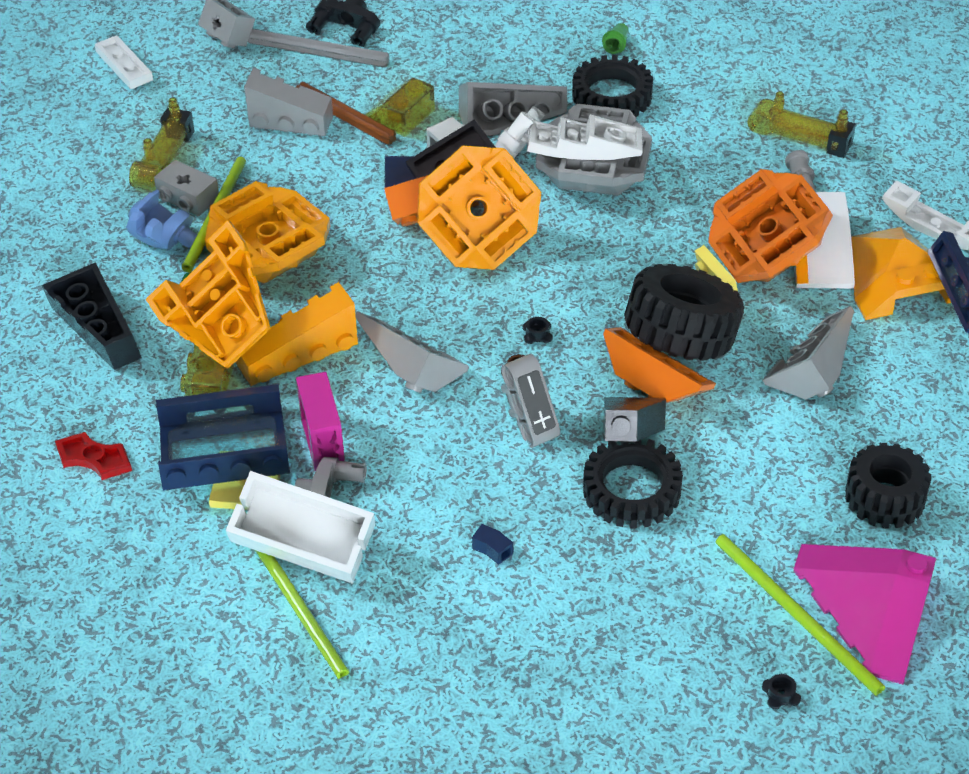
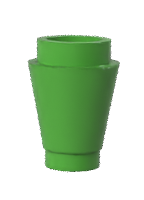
M618 23L603 35L602 44L606 52L617 54L625 49L629 32L627 25Z

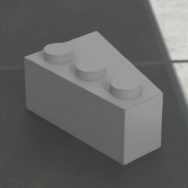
M253 67L244 86L249 127L309 135H326L333 118L331 97L301 85L299 88L284 83L285 79L270 78L260 74L261 70Z

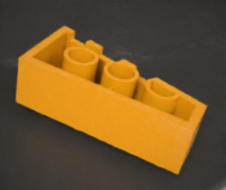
M339 282L330 286L331 292L319 298L318 295H315L307 300L308 305L294 314L291 310L283 314L278 323L273 325L261 339L236 361L237 366L250 386L260 382H267L275 376L295 371L299 367L314 361H321L326 356L348 350L358 344L355 303Z

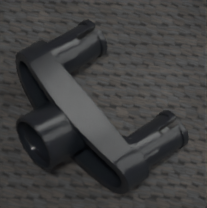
M321 0L314 9V15L306 24V29L312 34L315 31V34L319 35L327 22L341 25L348 24L350 27L357 28L350 37L352 44L357 45L359 43V46L364 47L371 34H374L379 28L380 20L376 14L366 9L367 5L364 0Z

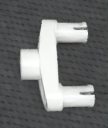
M534 106L531 107L528 113L522 111L512 125L502 132L494 146L496 148H505L512 158L515 159L528 143L529 128L534 121L541 122L545 114Z

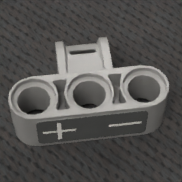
M528 354L502 365L501 372L505 384L501 386V390L503 393H506L511 408L508 412L511 417L516 418L523 439L531 443L529 447L533 448L559 437V423L537 358L533 354Z

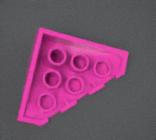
M802 544L793 569L794 573L800 580L805 578L814 590L811 592V596L824 614L830 612L839 624L836 627L839 635L850 649L855 647L865 660L862 662V665L877 678L903 685L936 558L904 549Z

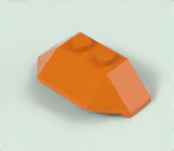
M622 327L605 328L603 335L615 375L625 380L624 384L629 388L648 394V398H666V403L679 401L714 389L716 383L665 353L654 350L649 344H643L638 337H634V335Z

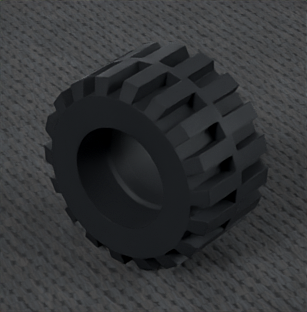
M880 443L879 446L869 445L866 450L861 449L858 451L857 456L851 460L845 490L846 502H849V508L852 512L858 511L857 517L860 520L869 519L868 524L875 526L877 522L882 524V528L888 529L890 524H894L895 528H901L904 521L910 525L914 522L915 517L919 518L922 515L923 509H925L931 483L930 468L927 463H923V458L919 454L914 455L913 450L908 447L903 449L899 444L890 446L887 443ZM881 483H888L894 486H886Z

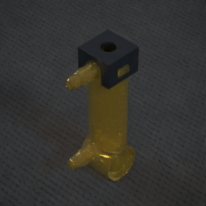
M781 91L776 93L774 101L771 99L760 100L748 117L747 124L752 132L762 135L773 133L827 149V154L845 158L853 144L856 123L848 121L847 110L842 109L839 111L836 123L784 109V93Z
M175 97L169 99V108L165 110L160 118L162 127L152 141L150 138L143 140L144 156L141 161L133 162L129 173V183L132 187L155 191L154 177L172 162L182 143L188 142L195 131L192 112L180 110Z

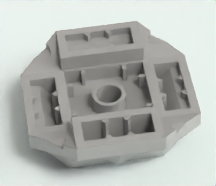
M576 104L568 110V113L557 117L549 124L558 126L561 117L587 124L591 114L642 128L643 151L641 156L613 160H578L537 154L536 168L546 173L559 189L616 196L622 194L635 182L644 181L652 147V137L636 121V117L631 110Z

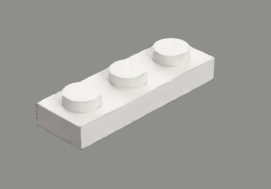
M117 35L95 43L97 54L130 89L153 81V75L149 68Z

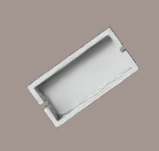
M250 471L239 497L242 505L236 504L226 529L230 542L353 584L363 558L362 550H366L375 527L374 513Z

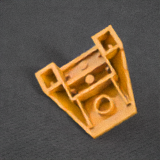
M227 220L207 239L214 251L180 284L165 280L146 298V301L163 324L177 331L184 339L191 341L205 354L229 369L271 327L247 244L232 222Z
M897 227L851 236L855 280L854 301L865 320L893 315L896 299L939 291L947 304L951 303L927 252L929 249L905 229Z

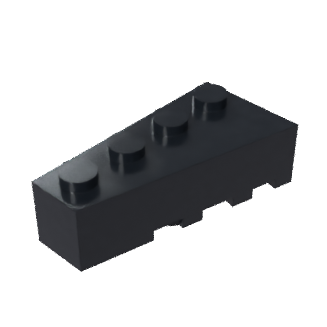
M96 262L41 285L51 308L114 370L142 358L134 337Z

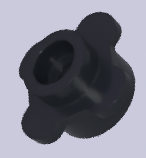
M543 317L530 318L523 324V330L526 332L524 341L528 344L541 341L544 343L551 342L553 339V335L550 333L551 323Z
M777 674L771 679L763 681L762 690L767 693V704L770 708L779 709L784 705L797 706L800 704L801 695L796 693L797 685L792 677L786 674Z

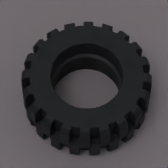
M656 264L653 267L648 266L639 272L634 279L624 313L627 327L634 337H639L640 342L645 345L649 344L656 351L669 353L668 355L673 357H684L687 360H693L694 358L700 361L708 360L709 358L716 359L731 350L745 309L740 294L737 290H733V286L722 282L721 278L715 275L707 274L706 271L691 269L692 267L689 266L680 267L676 264H668L667 266Z

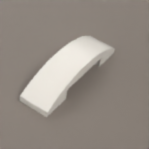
M896 181L883 194L882 200L901 220L916 231L934 239H937L943 231L951 232L960 249L969 250V220L963 225L919 202L921 193L899 181Z

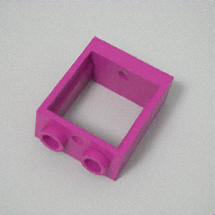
M327 372L296 377L300 416L314 470L316 471L324 457L339 458V461H345L341 421Z

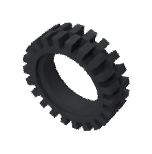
M602 55L601 61L594 57L591 58V63L584 61L582 67L578 66L573 74V102L576 104L631 110L634 116L637 117L639 116V111L645 112L647 106L649 107L651 104L653 76H651L649 69L646 70V65L643 63L638 65V60L636 59L628 62L629 57L623 56L622 60H617L618 55H612V59L608 60L607 55ZM618 79L630 83L635 90L627 95L611 97L597 94L590 90V87L600 80Z
M648 439L646 445L641 444L642 440L635 442V444L621 441V445H618L616 441H608V448L604 444L599 445L597 453L592 451L589 455V461L586 460L584 465L583 495L586 498V504L589 508L594 506L593 513L599 517L604 513L603 521L609 524L615 517L616 526L623 527L625 520L630 521V528H637L638 521L642 520L644 528L651 526L652 518L657 524L662 522L664 514L669 517L673 513V508H677L679 505V498L681 499L683 472L681 471L679 460L675 461V455L672 451L666 454L667 447L662 444L655 449V441ZM635 465L655 473L662 485L654 495L648 498L629 500L612 494L606 488L603 481L610 471L622 466Z

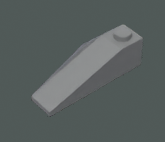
M849 306L827 316L807 335L809 337L807 340L790 350L793 355L786 361V364L784 360H780L771 368L763 379L765 385L805 400L815 395L820 398L830 393L834 389L833 384L841 373L854 312L853 308Z

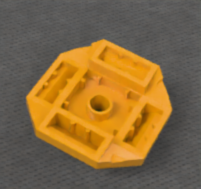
M461 146L419 183L417 224L454 267L495 270L537 233L539 204L542 192L505 148ZM475 200H479L484 206V211L480 216L473 215L470 210L471 203Z
M255 181L210 205L205 244L206 249L212 253L214 249L207 239L227 220L231 221L247 244L257 281L267 283L289 269L298 267L300 263L314 256L317 250L325 245L331 227L330 218L295 190L282 187H268L266 183Z

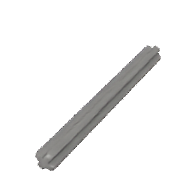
M252 29L248 40L250 44L380 67H387L389 63V53L256 29Z

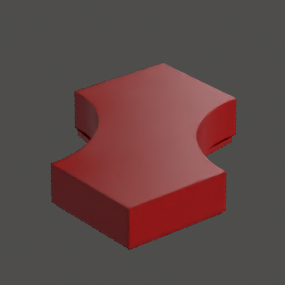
M86 432L55 441L63 468L70 466L86 467L95 471L101 480L132 471L125 448L121 443L101 444L90 439Z

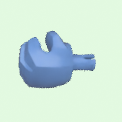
M159 190L149 192L143 199L137 201L132 206L126 228L133 237L159 249L170 250L178 242L188 249L191 248L197 236L195 232L189 229L193 216L181 209L173 214L159 204Z

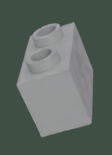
M206 0L198 25L207 30V35L219 38L221 44L226 47H246L255 18L227 0Z
M174 160L154 177L156 190L160 191V200L170 202L181 210L191 212L197 216H200L214 203L219 193L216 178L177 160Z

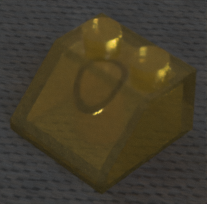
M412 77L390 91L365 115L394 130L396 134L406 137L435 110L434 86Z

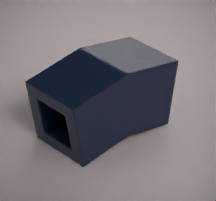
M481 524L472 537V549L489 556L499 565L513 555V542L499 530Z

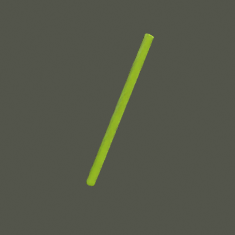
M241 156L236 158L214 203L231 194L246 164L245 158ZM209 213L181 266L184 272H192L205 246Z
M256 551L336 677L340 679L348 675V668L274 556Z
M721 534L716 539L715 543L875 696L884 691L885 685L734 542L725 534Z

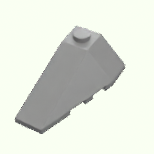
M466 82L459 86V115L462 124L466 125L475 119L487 136L500 134L502 130L512 125L522 111L528 113L533 106L545 114L542 120L567 113V87L484 82Z
M358 311L355 314L357 321L394 373L406 380V387L421 393L423 389L436 392L466 373L469 369L468 365L458 359L428 347L427 343L408 336L405 332L375 317Z

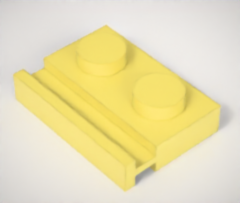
M705 245L694 251L697 259L695 264L696 270L699 271L700 269L706 271L711 276L715 275L721 278L722 282L733 286V290L738 291L736 280Z

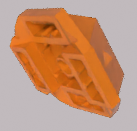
M760 169L714 203V218L710 228L708 243L737 283L749 281L769 282L789 267L796 266L800 259L821 245L824 233L833 215L802 175L774 173L771 170Z

